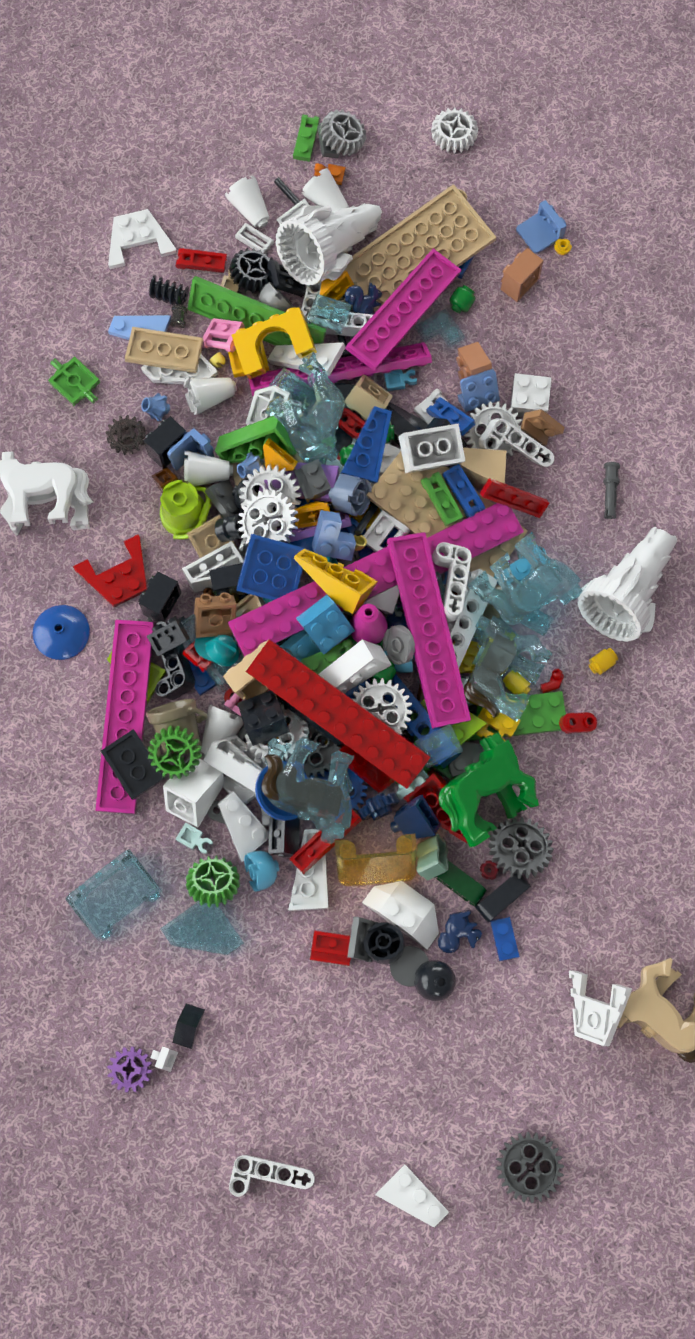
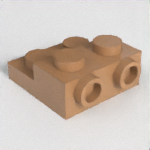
M221 593L219 596L202 594L200 597L195 598L196 638L233 635L228 622L236 618L237 604L234 595L229 593Z

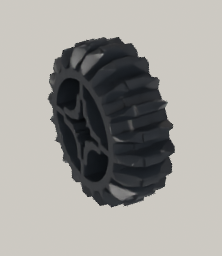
M248 248L245 251L240 250L238 253H235L230 262V279H234V284H239V289L244 288L245 292L250 290L252 294L257 291L260 294L266 284L269 282L273 284L271 270H268L267 267L268 262L273 257H268V253L263 254L261 250L255 251V248L252 251Z

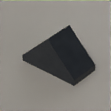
M185 1004L178 1018L172 1043L192 1049L205 1009Z

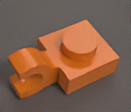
M316 163L314 176H320L319 172L326 167ZM328 164L327 169L331 172L336 184L342 185L346 167Z

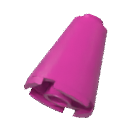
M373 604L361 606L349 621L355 630L351 633V636L357 643L361 640L373 644L380 643L388 629L385 616Z

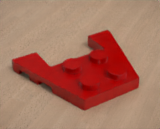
M139 534L123 541L131 558L98 575L95 574L88 559L73 566L75 572L113 607L147 590Z

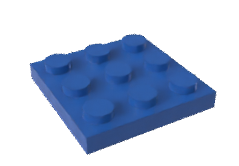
M251 534L236 591L275 600L297 590L303 568L294 559V556L305 548Z

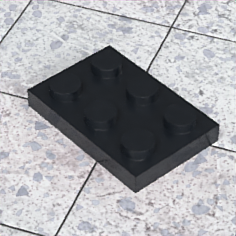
M134 729L101 750V753L132 800L166 779L162 776L161 770L156 772L157 765L151 766V762L154 759H148L150 753Z

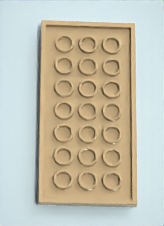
M453 184L354 254L352 261L347 265L345 271L348 272L352 281L357 282L358 286L362 288L364 295L368 294L369 283L376 285V288L382 292V297L376 301L381 303L382 306L433 248L459 267L496 241V236ZM381 306L374 307V313H376Z
M401 451L378 479V483L374 484L372 491L366 495L381 510L410 529L409 532L412 534L425 532L427 538L467 518L464 510L446 483L463 518L445 527L427 491L421 484L422 479L430 478L436 472H439L442 476L443 472L449 470V468L445 466L405 474ZM436 483L432 485L434 489L438 488ZM475 490L479 495L480 499L482 500L483 504L485 505V509L495 505L488 499L483 498L479 494V492ZM473 501L468 502L471 507L474 506ZM522 527L524 531L522 534L472 558L469 571L481 569L494 577V574L499 571L528 530Z

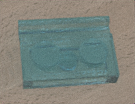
M451 724L415 741L417 747L431 757L425 764L427 768L463 751Z

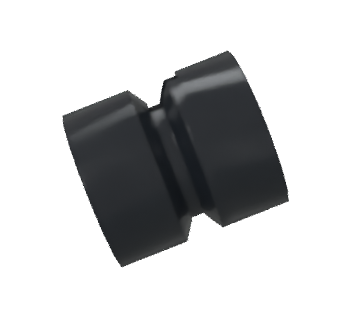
M236 514L218 519L215 523L217 538L225 543L235 539H242L241 536L245 532L238 530L243 527L238 521L243 520V517Z

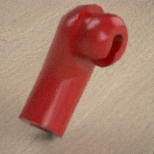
M560 669L552 671L549 682L540 684L542 693L560 688L564 679Z

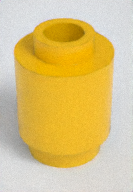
M611 648L603 649L589 659V668L594 674L598 673L601 675L616 664L618 657Z
M513 670L502 680L505 683V687L517 698L520 696L524 698L531 691V688H529L531 683L520 673Z

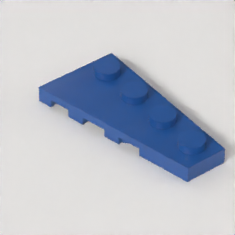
M376 406L372 408L341 471L342 474L360 477L373 484L378 483L392 411Z

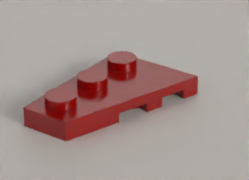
M344 745L333 754L378 793L384 791L395 782V780L347 745Z

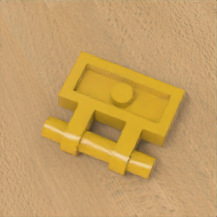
M483 708L478 718L488 724L480 729L477 735L481 738L493 735L494 733L487 730L488 726L499 731L501 737L506 735L511 738L521 720L502 709L499 715L493 718L491 713Z

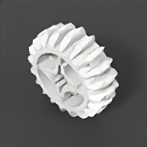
M455 107L452 111L447 108L446 112L441 111L440 115H436L435 120H433L431 128L432 139L435 141L436 146L440 145L441 150L447 148V153L450 150H453L454 154L456 150L462 153L463 148L468 150L469 146H473L474 141L477 139V121L474 120L473 115H469L468 111L463 112L462 108L459 111Z

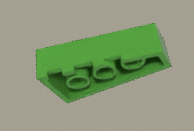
M279 413L219 436L215 452L221 459L227 460L229 463L243 462L247 454L251 452L254 456L259 455L260 459H264L263 445L270 438L289 455H296L300 439Z

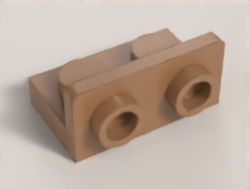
M542 409L526 412L521 425L522 431L543 446L547 445L549 436L563 434L565 428Z

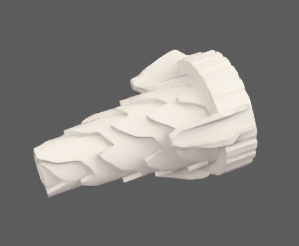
M364 203L358 207L343 208L334 213L329 205L303 207L300 214L284 221L277 230V253L283 267L290 276L301 284L314 285L327 278L333 281L336 280L353 259L352 255L346 254V252L352 250L353 245L365 239V235L377 229L382 214L380 206Z
M653 527L644 540L638 543L630 554L627 553L618 566L614 565L607 576L602 575L594 578L581 588V594L577 602L583 618L595 630L609 638L624 642L638 639L642 633L651 631L654 624L656 604L651 603L652 599L650 598L658 588L656 584L663 575L661 571L671 558L669 554L677 543L676 536Z

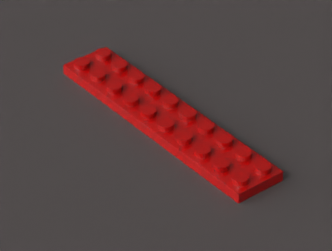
M271 639L267 641L245 671L406 789L431 758Z

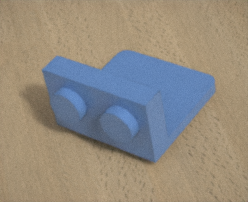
M544 200L539 204L538 213L518 225L516 232L535 254H538L554 244L558 239H562L567 225L565 220L558 216L554 207Z
M494 369L466 377L460 381L462 394L457 396L465 412L474 410L476 407L479 408L483 403L488 405L489 402L500 401Z
M194 428L190 432L185 433L182 439L177 444L172 445L167 453L173 468L177 471L184 465V458H188V455H184V451L198 452L199 454L215 457L214 449L210 445V439L204 433L201 435Z

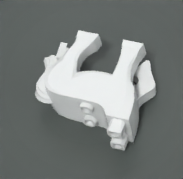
M12 451L2 452L0 478L8 498L1 507L0 513L8 522L15 535H18L24 523L25 526H30L28 505L43 504L57 499L56 506L48 515L49 524H55V520L59 519L62 520V523H68V511L71 506L75 509L74 516L70 522L71 529H90L88 505L93 503V501L87 494L89 478L84 470L57 462H32L31 464L24 465L15 459Z

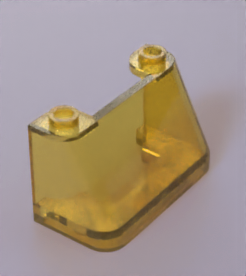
M415 834L400 836L396 842V852L356 855L355 845L351 841L335 840L338 881L343 886L385 884L398 881L408 882L416 876Z

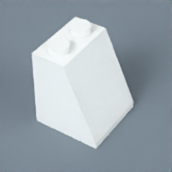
M198 759L200 761L199 765L195 766L194 772L189 771V776L186 777L182 773V777L178 779L175 774L173 779H169L163 785L166 811L197 828L224 785L223 773L205 763L202 759Z

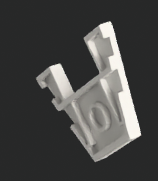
M148 209L114 217L108 262L110 269L125 266L121 250L156 241L158 242L161 257L177 254L176 248Z
M569 971V978H572L573 988L570 989L571 996L574 997L575 1009H572L575 1036L602 1046H610L632 988L612 984L610 1004L585 996L588 974Z

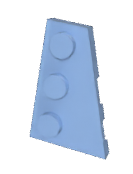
M171 315L114 316L108 333L129 340L132 327L166 332L171 321Z

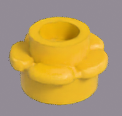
M558 239L555 242L556 245H554V249L559 255H566L572 249L570 241L567 239Z

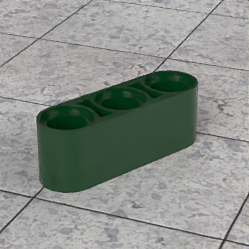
M448 861V870L436 876L439 882L466 902L469 901V904L474 907L477 906L487 892L485 887L450 861Z

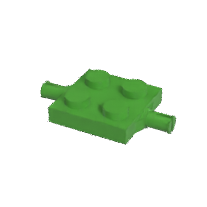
M75 356L63 365L56 358L50 362L57 370L48 380L49 383L73 406L85 397L93 404L95 401L97 402L98 397L92 393V390L100 383V380Z

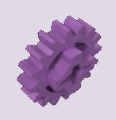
M131 1046L130 1051L124 1047L122 1054L119 1051L115 1052L116 1059L110 1058L113 1065L107 1066L108 1069L112 1070L108 1077L114 1078L111 1082L112 1085L119 1084L118 1090L125 1087V1092L129 1093L130 1088L137 1092L138 1085L144 1088L143 1081H150L147 1074L153 1073L152 1070L148 1069L152 1062H146L149 1055L145 1054L142 1056V1049L135 1052V1047ZM127 1056L126 1061L119 1065L120 1060ZM136 1057L141 1060L143 1067H139L136 1063ZM131 1064V1067L135 1068V1071L131 1072L129 1075V1073L125 1071V1068L129 1067ZM117 1072L123 1075L124 1082L119 1079ZM138 1074H141V1078L137 1082L133 1083L134 1078Z

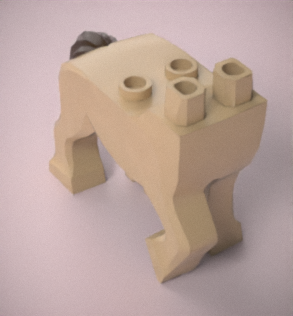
M668 958L659 963L643 967L641 970L640 987L631 992L617 1029L621 1028L624 1023H636L642 1027L641 1032L646 1037H653L664 1048L677 1053L682 1060L694 1063L695 993L693 996V1010L688 1018L683 1020L676 1008L662 996L672 983L682 975L678 970L674 971L671 968L672 959Z

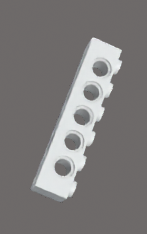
M481 569L469 572L463 610L454 622H447L451 640L452 637L455 640L453 648L458 668L498 581Z

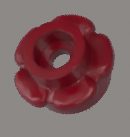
M491 860L482 863L480 866L481 876L484 879H495L499 872V868H496L497 864Z

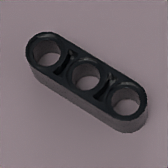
M515 873L513 877L507 879L475 908L489 923L506 909L508 905L526 892L531 885L523 875L518 879V875Z

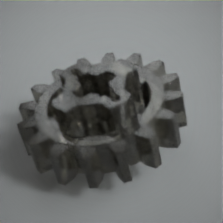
M126 415L125 419L119 416V421L113 419L114 425L108 424L110 431H106V439L110 443L111 449L115 448L116 453L122 450L124 455H126L127 451L133 454V449L139 451V445H144L143 439L146 437V430L141 420L137 422L135 416L130 419L129 415Z

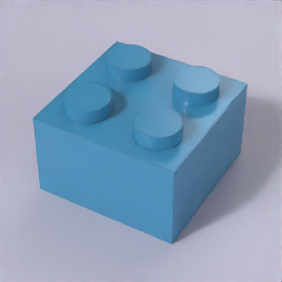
M325 595L296 618L323 654L327 653L355 631L336 603L328 595Z

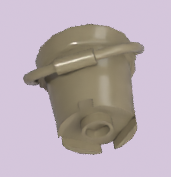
M195 699L170 702L153 708L146 713V717L149 723L153 725L156 733H160L162 728L167 731L169 726H172L174 731L177 726H180V731L182 732L187 728L186 734L189 735L194 732L192 739H199L198 745L202 747L197 723L205 721L208 715L197 708ZM174 739L177 743H184L180 740ZM162 742L160 745L163 753L167 751L166 743ZM187 749L186 752L183 753V755L190 753L189 749ZM173 750L171 751L172 754H173V753H176V754L178 755V753H179L178 751H176V752H174Z

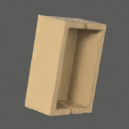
M267 641L261 643L255 651L246 655L240 663L231 667L223 676L235 694L243 699V701L270 690L245 672Z

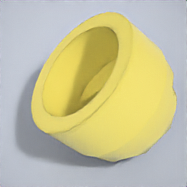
M221 352L216 353L209 360L216 368H221V364H225V358Z
M354 535L356 541L355 551H360L367 544V540L362 535Z

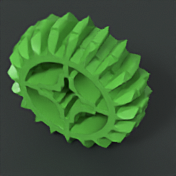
M169 726L167 731L162 728L160 733H155V739L150 741L152 746L148 747V751L151 752L148 755V759H154L151 762V766H158L156 772L162 770L163 777L169 773L170 779H173L176 774L177 778L180 779L182 773L187 777L189 776V771H195V766H198L200 763L198 759L202 757V754L199 753L202 747L197 745L199 739H192L194 732L188 735L186 734L187 728L182 732L180 731V726H177L175 731L172 726ZM174 739L180 740L184 743H177ZM165 742L167 751L161 756L160 744ZM189 749L190 760L185 763L183 753ZM172 750H173L174 752L178 751L179 753H178V755H177L176 753H173V754H172L171 751H172ZM168 761H171V762H173L175 765H171V764H169V763H167V762H168Z
M217 855L214 859L208 856L205 861L200 858L199 864L194 862L193 868H189L188 875L186 876V889L195 902L200 901L201 906L207 903L209 908L212 904H215L218 908L219 903L222 902L226 905L227 899L232 901L233 895H237L238 888L240 887V875L237 873L236 866H233L231 861L226 862L225 858L218 860Z

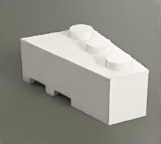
M231 541L187 565L182 570L193 591L199 592L203 591L206 587L212 589L209 570L240 564L244 560Z

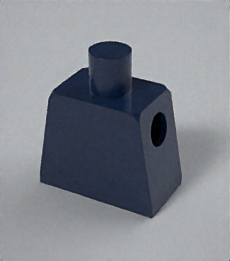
M419 795L401 806L393 817L394 821L390 823L391 830L394 833L401 831L408 840L435 836L441 826V823L423 795Z

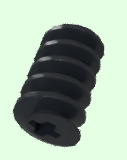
M156 275L152 277L149 286L150 298H156L159 301L163 299V302H170L171 305L176 304L177 307L184 305L189 294V286L183 290V284L176 288V282H173L170 286V280L167 279L163 283L162 277L158 281H156Z

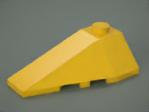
M307 549L301 550L294 556L299 565L343 610L352 614L363 605L378 582L359 570L355 569L352 572L343 568L344 564L330 563L326 557Z

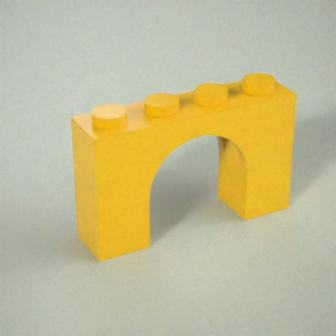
M299 307L289 308L286 310V313L272 315L264 322H255L251 327L238 329L236 333L231 335L244 373L249 379L266 373L260 355V345L263 339L272 332L281 331L287 333L291 338L296 355L300 359L317 353L304 314Z

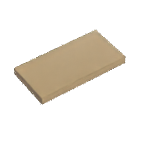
M132 327L125 362L197 373L204 340L200 337Z

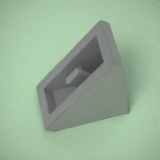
M398 585L366 600L363 605L373 604L381 613L386 615L393 614L399 596Z

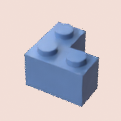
M320 510L312 541L313 552L326 557L352 561L356 541L353 534L340 532L342 521L339 513Z

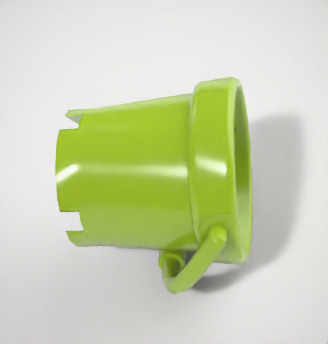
M182 480L170 482L164 487L160 497L159 515L163 527L173 534L174 539H188L186 533L207 521L211 500L205 493V502L197 493V491L204 492L206 490L205 487H194L191 483L188 482L187 484L182 482Z

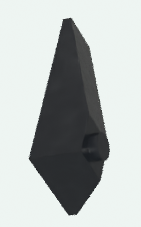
M391 402L388 403L386 410L392 411L390 421L394 425L393 440L399 447V435L406 432L423 430L428 426L419 417Z

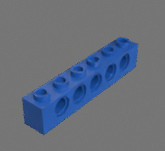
M396 674L391 681V685L395 686L398 683V691L405 689L402 695H409L406 703H412V706L407 708V710H411L412 714H418L415 720L405 722L408 725L406 730L412 737L417 736L420 740L417 744L424 752L426 750L430 752V760L434 765H440L444 769L460 756L461 752L440 727L432 729L428 712ZM384 695V700L389 703L393 702L391 695ZM429 727L428 734L421 735L422 730ZM436 742H441V747L438 750H433V745Z

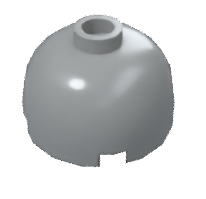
M271 282L266 284L260 292L259 301L283 312L294 307L280 290L274 288Z

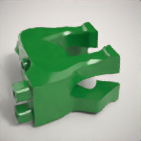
M499 732L479 741L484 749L479 755V761L464 768L465 772L452 779L439 793V804L450 817L451 830L454 832L460 830L469 847L479 845L491 837L488 832L497 829L493 823L483 820L477 813L480 798L496 793L505 809L507 819L517 816V813L528 809L525 805L530 808L539 806L536 797L535 778L523 773L519 769L518 760L509 739L504 741ZM512 786L519 787L520 794L518 797L515 794Z

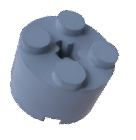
M341 473L334 487L329 491V499H332L333 508L338 512L353 516L364 514L371 500L366 496L368 492L372 491L371 484L366 479Z

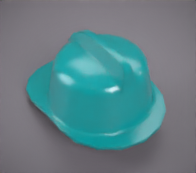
M228 635L195 639V650L204 659L221 666H231L238 660V647L234 639Z

